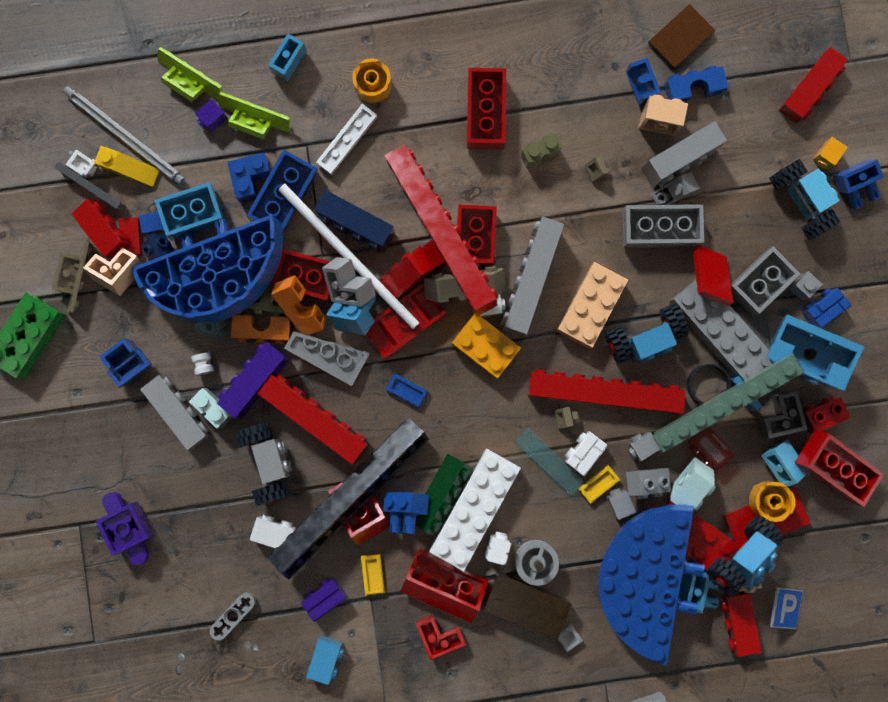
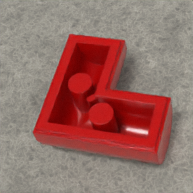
M434 615L424 617L415 623L430 661L466 646L459 626L440 633Z

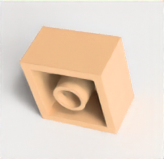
M661 95L650 96L643 106L638 129L675 137L684 126L688 103H683L680 99H664Z

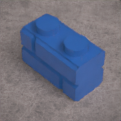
M828 288L820 294L821 298L815 301L814 299L805 305L806 310L802 314L811 325L822 329L851 307V303L844 297L839 288L832 290Z

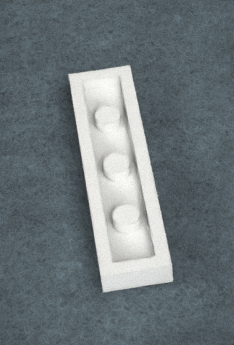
M361 104L316 161V164L332 175L376 120L377 114L364 104Z

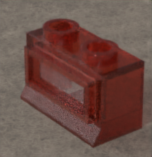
M710 426L695 434L688 441L692 452L697 456L700 454L704 459L703 463L713 470H720L736 455Z

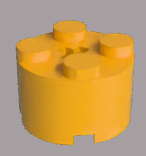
M363 60L353 71L352 80L354 88L362 101L377 103L389 96L392 87L390 71L379 60Z
M764 481L753 486L749 495V505L754 515L764 517L765 520L768 519L772 522H780L785 520L794 511L795 496L783 483Z

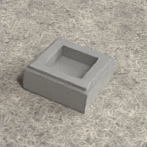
M572 624L563 629L558 638L567 653L583 642Z

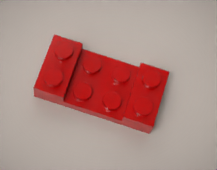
M424 282L399 300L419 321V324L414 329L392 307H389L374 319V323L366 333L385 360L429 326H432L447 315L438 302L425 299Z

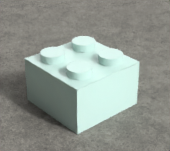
M694 457L671 485L670 501L675 504L691 505L693 510H698L703 503L704 497L706 495L710 496L715 489L714 470Z

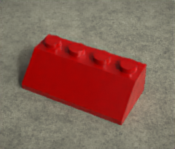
M417 550L400 592L472 623L480 609L489 580L466 570L463 572L448 562Z

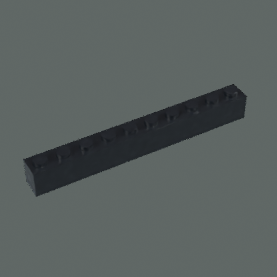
M410 418L401 423L398 429L388 436L384 443L374 450L371 456L364 463H361L357 470L350 477H347L343 484L333 491L323 504L316 507L315 511L307 519L303 520L300 526L293 533L289 534L286 540L279 547L275 548L267 559L284 577L290 579L429 440L425 432Z

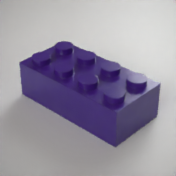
M268 342L258 346L255 351L257 354L254 358L248 359L243 365L244 370L241 374H236L230 381L232 385L228 390L224 389L218 396L219 401L216 404L234 418L242 419L259 399L260 395L257 393L271 375L277 376L290 360L289 357Z

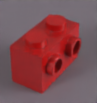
M830 395L823 398L822 403L817 405L816 403H811L804 406L803 414L808 433H813L814 430H825L851 418L842 397Z

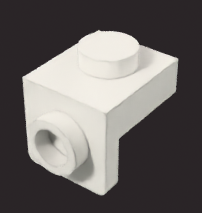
M77 149L65 164L66 167L84 179L88 175L92 177L97 170L94 163L95 160H91Z

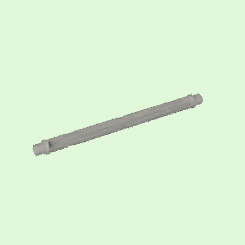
M69 86L63 90V93L68 96L69 100L86 111L87 114L120 138L153 166L157 167L158 170L172 181L177 182L179 185L184 182L185 178L180 175L179 171L162 160L161 157L76 90H72Z

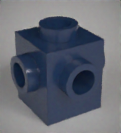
M153 233L147 236L146 241L141 245L148 261L174 252L171 242L167 239L165 233L159 235Z

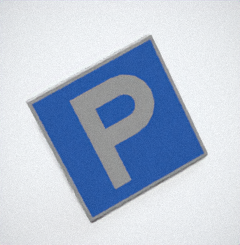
M776 587L770 627L797 629L803 590Z

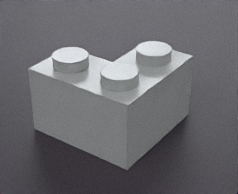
M336 257L322 267L332 302L362 307L375 296L371 278L356 276L352 259Z

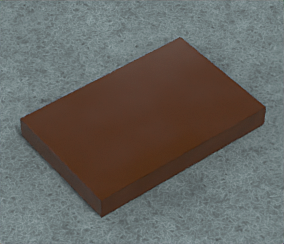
M689 4L649 40L648 44L674 70L715 32V29Z

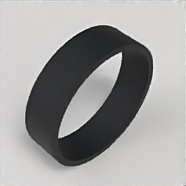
M705 364L698 366L690 373L687 380V390L693 401L699 405L704 404L694 395L692 390L693 376L703 367H713L719 370L725 377L726 390L732 387L731 378L722 367L715 364Z

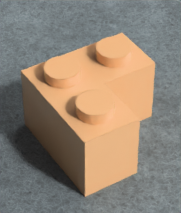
M121 248L110 262L95 254L83 269L92 280L121 296L135 279L132 267L142 263L136 255Z

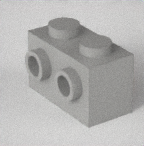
M669 468L626 472L628 496H637V499H648L650 494L652 497H661L664 492H671Z

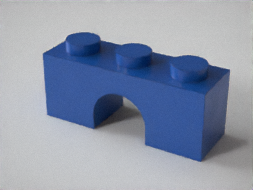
M715 65L707 67L704 71L700 72L692 70L683 76H680V74L672 75L664 84L667 99H680L683 103L688 102L692 97L691 86L701 87L705 98L724 94L729 88L723 66L716 68Z

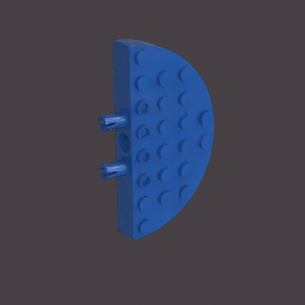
M269 215L229 231L227 221L220 219V224L218 221L214 223L217 235L195 244L192 233L181 234L180 239L183 248L132 267L135 280L139 288L143 290L144 294L154 305L177 318L197 323H209L227 319L253 304L271 283L278 269L283 249L281 222L273 215Z
M671 504L651 508L631 518L617 531L609 543L599 572L600 600L606 618L613 630L634 651L664 665H667L675 614L678 612L694 616L697 614L698 603L680 600V597H678L682 575L685 573L703 578L705 568L704 564L687 562V559H685L693 515V506Z

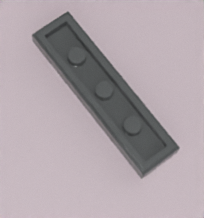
M57 162L54 168L120 212L123 213L126 209L124 204L62 163Z

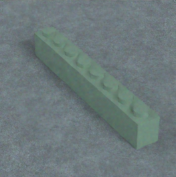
M792 352L655 431L653 437L664 453L804 373V369Z

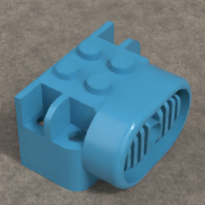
M785 315L772 341L767 358L775 363L793 352L804 369V373L799 376L804 378L805 382L812 385H818L819 383L844 391L864 346L790 315ZM807 349L813 352L811 360H807L804 357V351Z

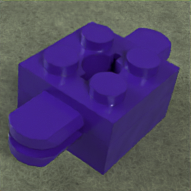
M120 493L106 494L102 499V504L108 515L95 522L111 555L115 556L125 551L131 564L140 565L145 563L149 558V552L144 541L154 537V534L138 501L125 505Z

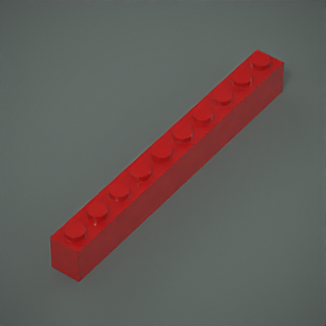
M403 145L384 155L388 166L476 316L478 317L498 306L497 298L499 296L494 287L490 288L487 284L489 279L484 271L480 272L478 269L480 265L475 255L471 256L469 254L470 247L466 240H461L459 228L456 224L452 225L450 222L452 219L447 209L443 210L441 207L443 204L438 194L434 195L432 192L434 187L429 179L425 180L423 176L425 172L420 164L416 165V157L413 151H408L406 146Z

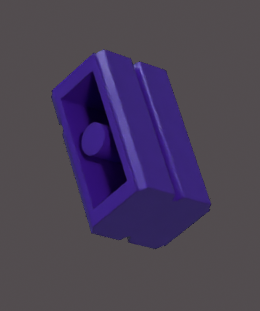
M335 577L332 580L327 578L319 584L320 588L315 592L311 589L303 595L304 600H302L301 605L313 622L317 621L348 597Z

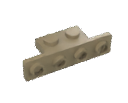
M85 238L83 241L80 257L62 252L59 255L51 290L71 294L67 313H73L74 310L77 311L79 299L76 298L78 291L81 292L84 281L81 280L82 273H86L83 269L88 263L85 262L86 255H90L92 250L89 238Z

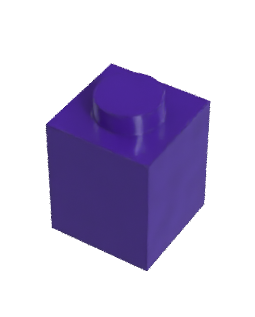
M213 99L195 113L199 118L196 122L203 130L207 128L210 132H213L228 119Z

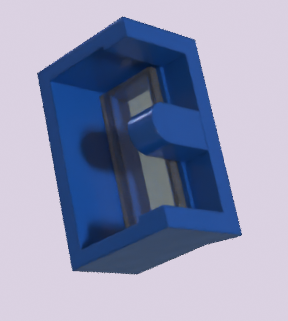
M648 57L629 64L626 74L638 105L641 106L646 103L650 96L659 95L661 91Z

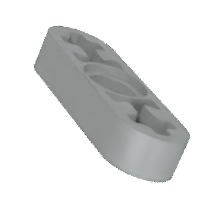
M250 592L241 594L210 628V635L213 639H224L256 604L254 594ZM249 597L251 605L247 604L241 611L238 607L244 602L242 598L246 599ZM229 611L237 612V621L229 620ZM224 623H226L227 626L222 630L223 634L220 633V634L217 635V634H216V631H217V628H216V627L219 628V627H221Z

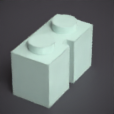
M202 388L189 401L201 414H206L204 417L216 429H222L233 417L216 404L219 399L208 388Z

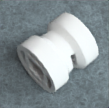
M210 352L191 356L192 363L196 366L194 369L195 376L214 372V367L210 364Z

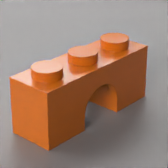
M294 275L277 282L271 295L274 301L283 309L285 315L293 322L295 328L304 335H311L323 330L327 318L317 304L307 307L299 303L302 301L306 289Z
M250 315L232 316L231 338L235 339L236 343H248V340H256V344L275 341L276 345H286V342H288L292 335L293 322L289 317L271 316L270 326L264 331H257L255 328V317Z

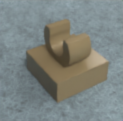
M601 155L584 165L592 182L599 180L610 171V168H606L604 164L606 159H602Z
M570 407L554 410L558 429L574 426L573 420L579 419L578 411L571 412Z

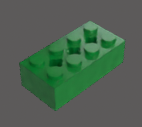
M25 292L0 331V369L15 378L26 379L66 314L37 296Z

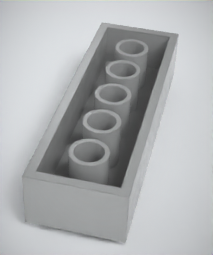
M542 217L540 222L536 221L531 234L534 236V239H530L525 251L528 257L523 258L519 269L522 274L517 276L513 286L516 292L511 294L507 307L510 308L509 313L505 312L501 325L504 326L503 331L523 338L527 335L564 227L563 223Z
M696 279L669 301L671 305L676 303L679 306L688 325L733 376H740L744 381L774 363L767 358L769 349L730 305L727 306L698 294Z

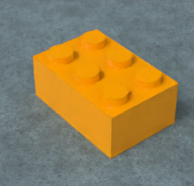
M476 314L471 317L452 342L456 349L496 380L521 349L520 346L481 316L477 317Z

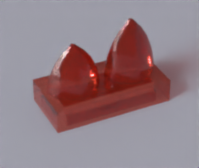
M420 548L411 567L444 585L447 584L456 567L423 548Z

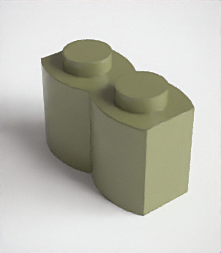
M557 134L546 135L540 142H532L526 145L522 150L521 158L526 168L535 167L543 160L552 159L557 156L562 148V144Z

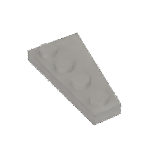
M297 332L292 333L284 347L286 351L349 386L353 385L370 354L366 351L342 346Z

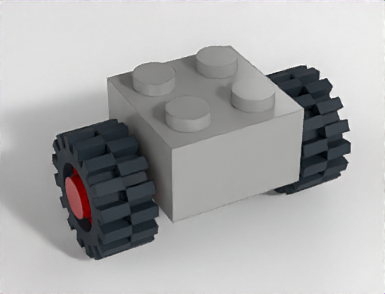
M269 423L250 426L234 432L239 448L253 445L251 446L262 484L265 486L252 491L255 505L274 502L289 496L290 493L286 480L275 484L271 483L272 481L291 476L290 472L293 471L290 460H286L285 453H287V448L284 441L281 442L280 439H273L258 443L273 437Z

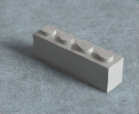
M158 375L140 390L186 450H193L210 436L207 432L209 429L202 421L199 422L195 417L197 416L195 410L184 403L186 400L179 391L176 392L172 387L174 384L168 376Z

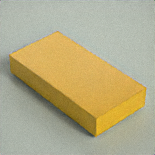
M606 465L581 485L578 490L589 504H592L618 483L620 479L611 467Z
M381 553L362 555L361 563L365 595L385 593Z

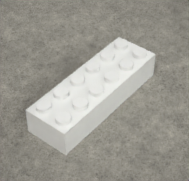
M486 448L429 552L464 572L521 468Z

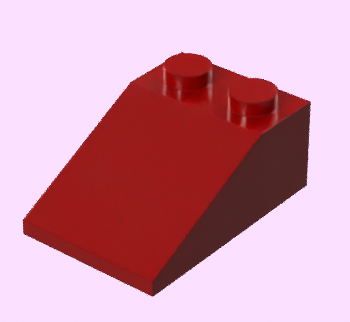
M343 482L328 490L329 494L337 490ZM374 494L344 525L350 537L357 545H360L390 527V521Z

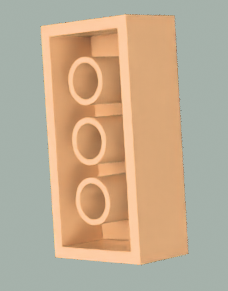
M594 262L590 266L556 332L588 349L593 348L628 279Z

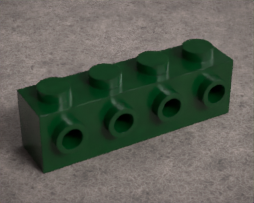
M447 453L425 493L429 495L427 515L416 516L415 526L426 533L437 536L443 527L446 517L451 513L456 499L461 495L466 481L471 477L473 467Z

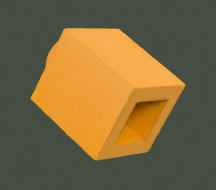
M831 137L823 144L813 160L817 162L820 168L829 170L837 164L848 147L834 137Z

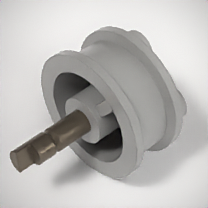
M530 540L522 544L517 550L515 567L519 576L528 584L535 586L545 585L555 578L559 569V558L555 550L548 543L541 540Z

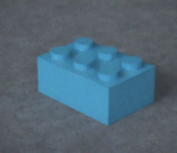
M210 182L154 200L165 234L171 241L180 238L181 234L187 232L193 234L214 227L215 221H218L220 224L219 220L224 219L215 189Z

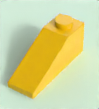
M102 145L94 161L101 169L153 188L160 173V170Z

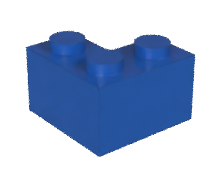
M265 153L227 161L235 197L240 203L255 200L258 194L254 181L268 178L271 168Z

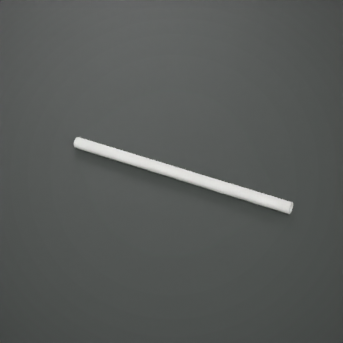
M286 184L279 188L278 191L343 258L352 259L354 269L362 277L371 278L374 290L414 329L419 324V321Z

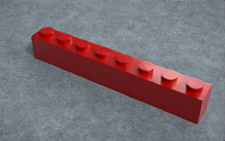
M535 369V372L530 373L528 396L684 414L686 390H680V386L669 385L668 388H661V384L650 383L649 386H644L640 381H630V384L623 383V379L611 378L610 382L604 381V377L599 376L585 379V375L573 374V377L565 376L566 373L554 372V375L546 374V370Z

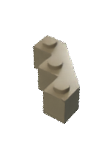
M487 265L484 269L480 270V272H485L489 279L487 284L490 288L494 287L497 294L506 291L505 269L497 268L496 265ZM433 271L431 275L424 277L426 300L440 303L449 302L448 298L455 297L459 298V300H467L452 274Z

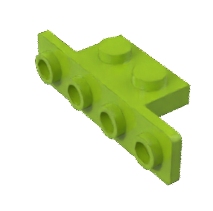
M162 47L158 49V62L170 69L161 77L163 84L191 102L203 92L219 101L218 95L222 92V86L219 83L211 80L202 72L197 71L171 52L166 51Z
M223 92L219 93V107L234 112L228 121L229 127L261 139L265 138L270 127L289 132L290 117Z

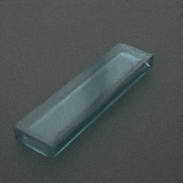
M529 428L515 441L521 449L570 495L583 484L584 480Z

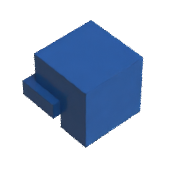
M123 338L99 356L107 369H109L107 373L118 388L123 387L152 365L135 342Z

